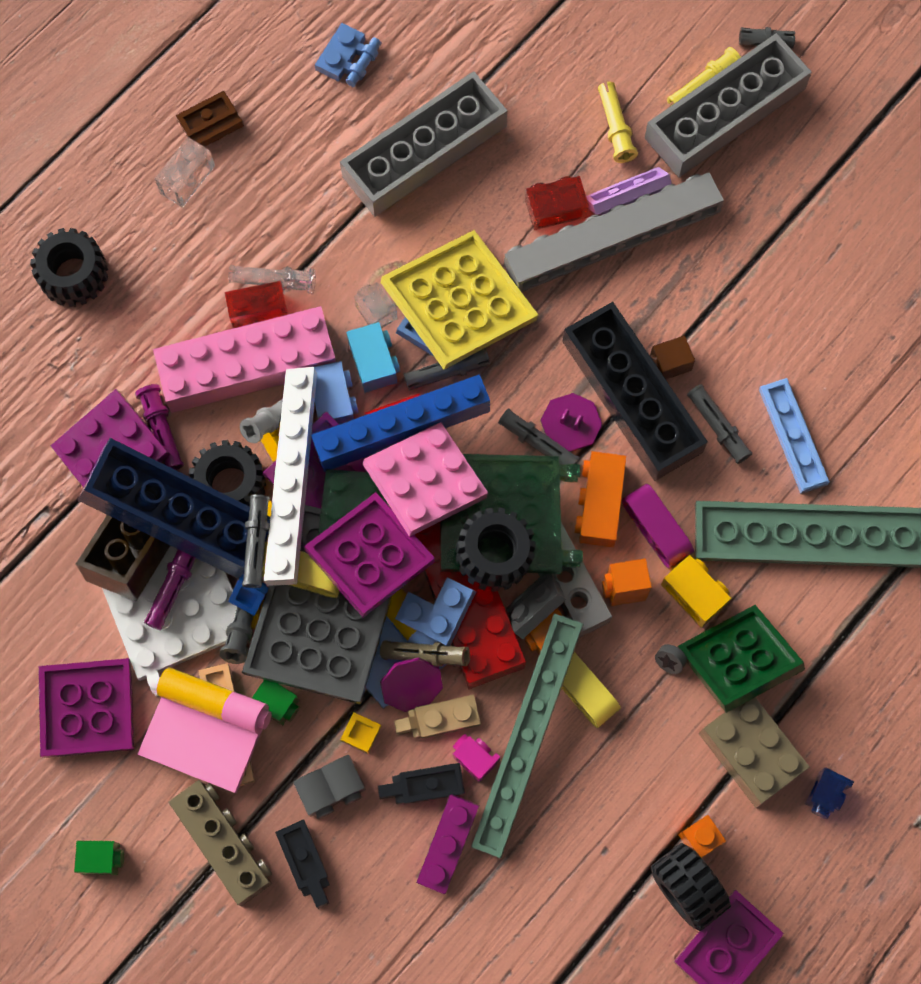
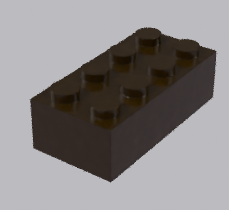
M107 515L76 562V566L86 582L137 601L170 548V545Z

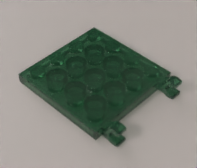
M463 454L488 491L486 499L440 521V572H460L461 565L456 563L457 552L455 551L461 529H463L468 519H473L475 513L480 511L481 514H484L487 508H493V513H497L499 508H505V514L508 515L513 511L518 514L516 517L518 521L523 518L525 519L527 530L532 529L534 533L532 541L536 542V548L533 552L535 554L527 573L561 574L562 565L571 568L581 566V563H583V550H562L560 480L570 483L578 482V477H580L579 464L560 465L559 456ZM487 537L478 542V549L481 555L488 561L503 563L512 558L510 546L500 538Z

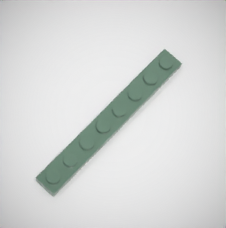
M555 613L553 615L472 843V848L502 858L584 626L581 622Z

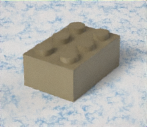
M756 697L727 713L724 712L699 733L755 808L810 767Z

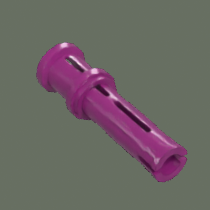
M151 384L144 386L135 392V396L137 399H140L145 412L143 418L147 423H150L153 433L170 452V455L163 461L164 465L178 470L184 466V463L181 460L167 420L169 410L163 405L160 397V385Z
M178 549L172 562L167 563L166 571L168 573L143 622L144 624L154 629L162 630L181 586L185 580L192 576L191 569L195 563V557Z

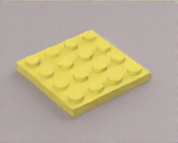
M475 230L382 276L380 282L444 370L533 323L538 317V313Z

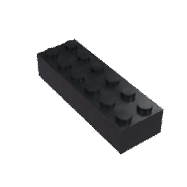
M614 302L607 304L564 329L563 344L654 481L704 452L708 441Z

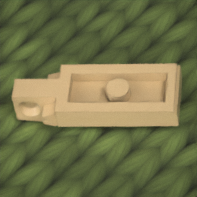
M474 694L416 707L408 711L409 717L394 721L397 735L413 732L414 738L421 737L422 739L481 725Z

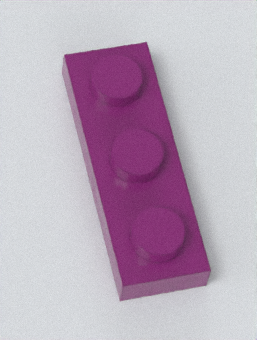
M450 794L416 883L446 894L480 805Z

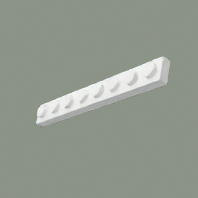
M314 367L286 369L264 582L267 586L297 584L317 382V372Z

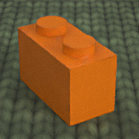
M646 558L610 564L607 574H604V581H602L604 598H609L611 606L646 601L652 588Z

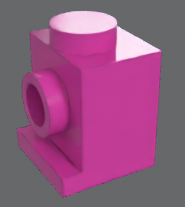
M464 734L453 745V748L456 750L453 753V758L479 783L500 762L501 757L497 753L491 757L489 755L491 749L480 738L474 741L470 736L468 737Z

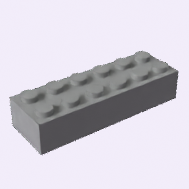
M776 33L647 123L645 140L680 178L805 90L812 72Z
M473 71L341 160L342 177L372 215L376 217L506 128L508 110Z

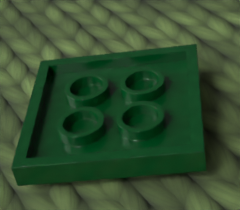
M756 605L678 645V648L685 654L688 665L725 713L805 670L802 659Z

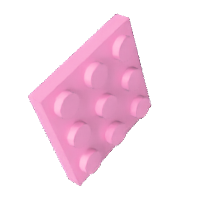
M441 422L373 454L363 461V466L409 537L486 499L488 491Z

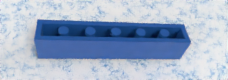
M479 374L320 431L311 436L323 471L326 472L376 454L440 422L445 428L489 413L490 398Z

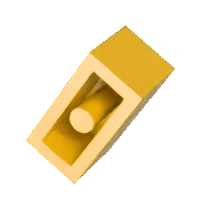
M689 555L663 578L661 586L702 628L729 603L731 597L728 595L729 590L719 580L715 582L708 574L709 570L701 560H694Z

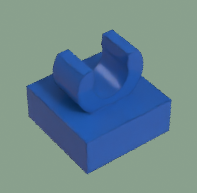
M242 574L228 602L255 616L269 588L266 587L265 583H262L261 588L243 587L244 574Z

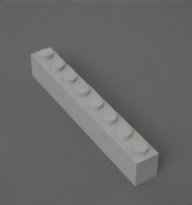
M710 172L701 176L700 174H695L676 186L675 184H670L651 196L645 194L626 206L624 204L617 205L606 214L601 216L598 214L592 215L581 224L576 226L567 225L556 234L551 236L542 235L526 246H515L505 254L504 266L519 290L524 292L720 213L724 199Z

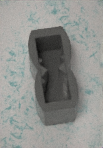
M350 755L341 757L293 781L308 816L316 815L317 819L333 813V806L344 801L345 805L356 802L362 798L361 792L366 790Z

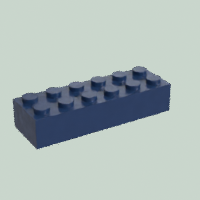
M109 438L77 501L239 579L244 574L248 532L245 529V522L249 521L250 507ZM267 516V523H269L270 527V517ZM269 531L266 532L265 541L269 535Z

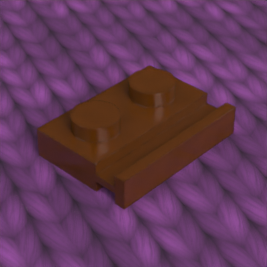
M225 91L176 115L177 121L192 143L195 151L244 127L242 119L237 114Z

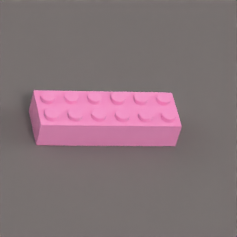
M321 306L153 349L165 402L171 413L285 384L286 369L316 367L336 362Z

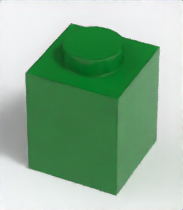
M267 680L261 683L252 697L255 700L268 704L269 712L272 714L271 719L282 726L286 720L291 722L300 708L297 705L300 701L297 695L280 684Z
M76 841L74 873L81 875H118V868H122L124 863V850L120 849V843L115 841Z

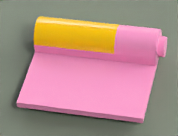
M168 667L164 670L158 681L157 695L161 699L138 755L237 793L262 729L265 730L270 723L272 714L269 712L268 704Z

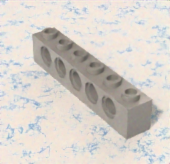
M528 462L498 477V488L495 489L500 503L502 505L506 503L511 512L517 513L516 519L518 521L524 518L527 522V530L531 529L529 524L535 520L541 521L545 525V528L541 531L532 530L534 533L532 541L536 542V548L533 553L538 562L535 567L539 576L548 569L555 575L561 571H567L572 575L573 579L568 583H563L558 578L556 581L559 582L566 598L561 604L566 614L564 617L584 624L579 638L610 623L612 615L530 463ZM525 495L532 502L529 505L522 506L516 502V498ZM546 546H554L558 549L559 554L549 557L544 554L543 549ZM574 597H581L586 601L587 606L582 609H576L572 606L570 600Z

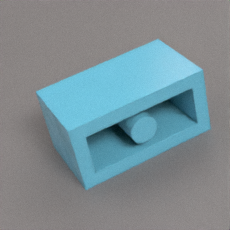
M379 322L347 331L348 343L364 392L396 384V373L401 371L396 355L391 357L388 347H392L388 331H382Z

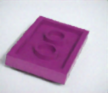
M734 890L729 896L731 908L702 931H699L673 961L697 984H742L784 934L737 890Z

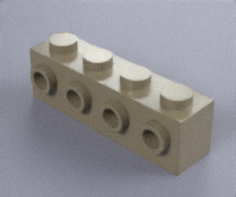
M198 780L168 801V803L237 905L243 906L272 885L268 878L272 875V872L262 859L258 862L251 853L255 849L245 833L239 836L233 826L237 824V821L228 808L223 811L216 802L220 796L210 783L205 786L203 782Z

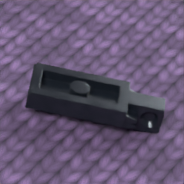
M460 763L401 772L399 775L392 776L393 783L378 786L380 800L395 797L396 804H410L446 798L450 794L455 796L465 794Z
M303 819L276 831V836L292 875L303 896L306 897L311 894L318 909L330 904L323 889L330 886L327 879L329 877L305 820Z

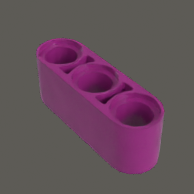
M646 483L621 499L625 510L668 569L694 553L690 540L649 484Z

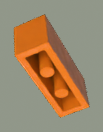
M591 451L590 460H584L582 477L587 478L586 488L580 487L578 505L583 506V514L576 517L574 533L580 534L579 543L614 548L617 537L626 456Z

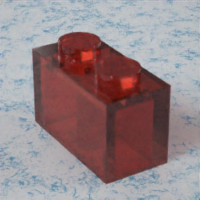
M565 176L556 182L547 184L536 183L530 188H526L525 203L533 230L587 218L589 204L580 176Z
M281 281L225 292L229 318L233 329L288 315Z

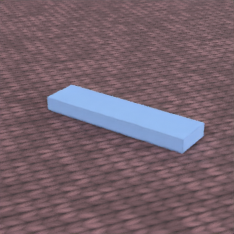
M785 378L760 386L759 392L800 494L827 486L830 483L788 379Z

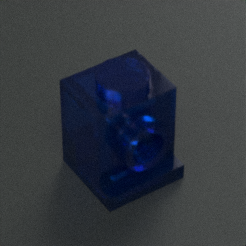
M825 767L819 771L805 804L812 807L811 812L813 814L828 819L834 810L839 811L846 799V794L843 793V790L851 788L854 781Z

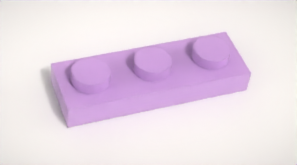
M656 167L585 196L586 207L595 215L606 214L617 205L631 204L640 196L660 192L664 187L672 184L670 175L660 167Z

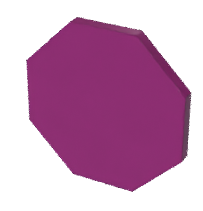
M575 393L550 400L540 419L545 435L570 452L593 445L602 426L594 402Z
M419 657L395 663L380 681L384 703L403 712L429 705L443 689L439 667L433 666L432 663Z

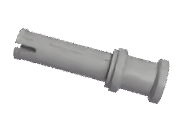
M283 399L270 408L263 407L259 409L254 417L242 420L240 431L248 442L257 443L261 441L263 435L267 432L271 433L277 430L281 422Z

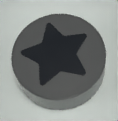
M662 645L655 655L658 666L670 674L680 673L687 663V658L683 651L674 645Z

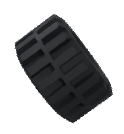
M64 228L58 229V233L55 235L50 232L47 234L48 239L45 241L41 238L38 242L39 249L34 248L32 252L34 258L31 259L30 265L33 268L31 270L43 293L51 301L56 300L59 305L64 306L67 302L69 307H76V302H80L81 305L87 304L86 299L90 297L94 300L97 297V290L102 292L105 288L102 281L108 280L106 272L108 271V265L94 238H89L88 234L84 231L78 233L74 228H70L69 232H66ZM70 259H81L84 261L80 270L70 276L56 275L58 268L65 261Z
M222 440V445L217 446L216 442L210 444L211 449L208 451L205 448L199 451L200 459L194 457L192 461L194 468L189 469V476L212 488V482L220 471L235 468L244 472L243 482L234 491L223 494L249 507L251 495H265L266 478L262 474L264 470L256 454H253L248 446L243 448L241 442L234 441L233 445H230L228 440Z
M487 508L484 514H481L479 511L473 515L472 520L468 519L463 529H461L455 552H457L456 563L461 565L459 571L462 576L466 574L469 576L468 582L473 585L476 581L480 584L479 589L485 590L486 586L491 587V592H498L500 587L507 590L511 588L513 583L517 585L522 580L535 555L533 552L536 548V542L532 541L534 533L532 529H526L527 522L524 518L518 521L516 519L518 514L513 511L510 515L505 514V508H499L497 513H493V508ZM487 537L500 538L510 546L512 558L503 563L488 561L481 555L478 549V542Z
M680 843L651 866L653 878L660 890L679 915L694 929L702 931L731 908L729 896L721 882L705 861L689 846Z

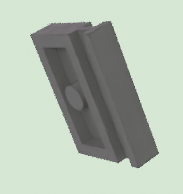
M549 569L506 608V611L510 613L508 617L513 631L521 639L525 638L566 600L559 582L556 581L557 576Z

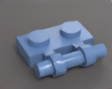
M341 23L315 63V69L336 81H340L345 73L349 75L346 83L351 87H355L358 80L364 78L366 74L365 69L370 61L376 59L378 55L377 50L382 43L379 39L372 38L369 44L364 45L363 43L366 40L364 33ZM356 54L361 56L357 63H351Z

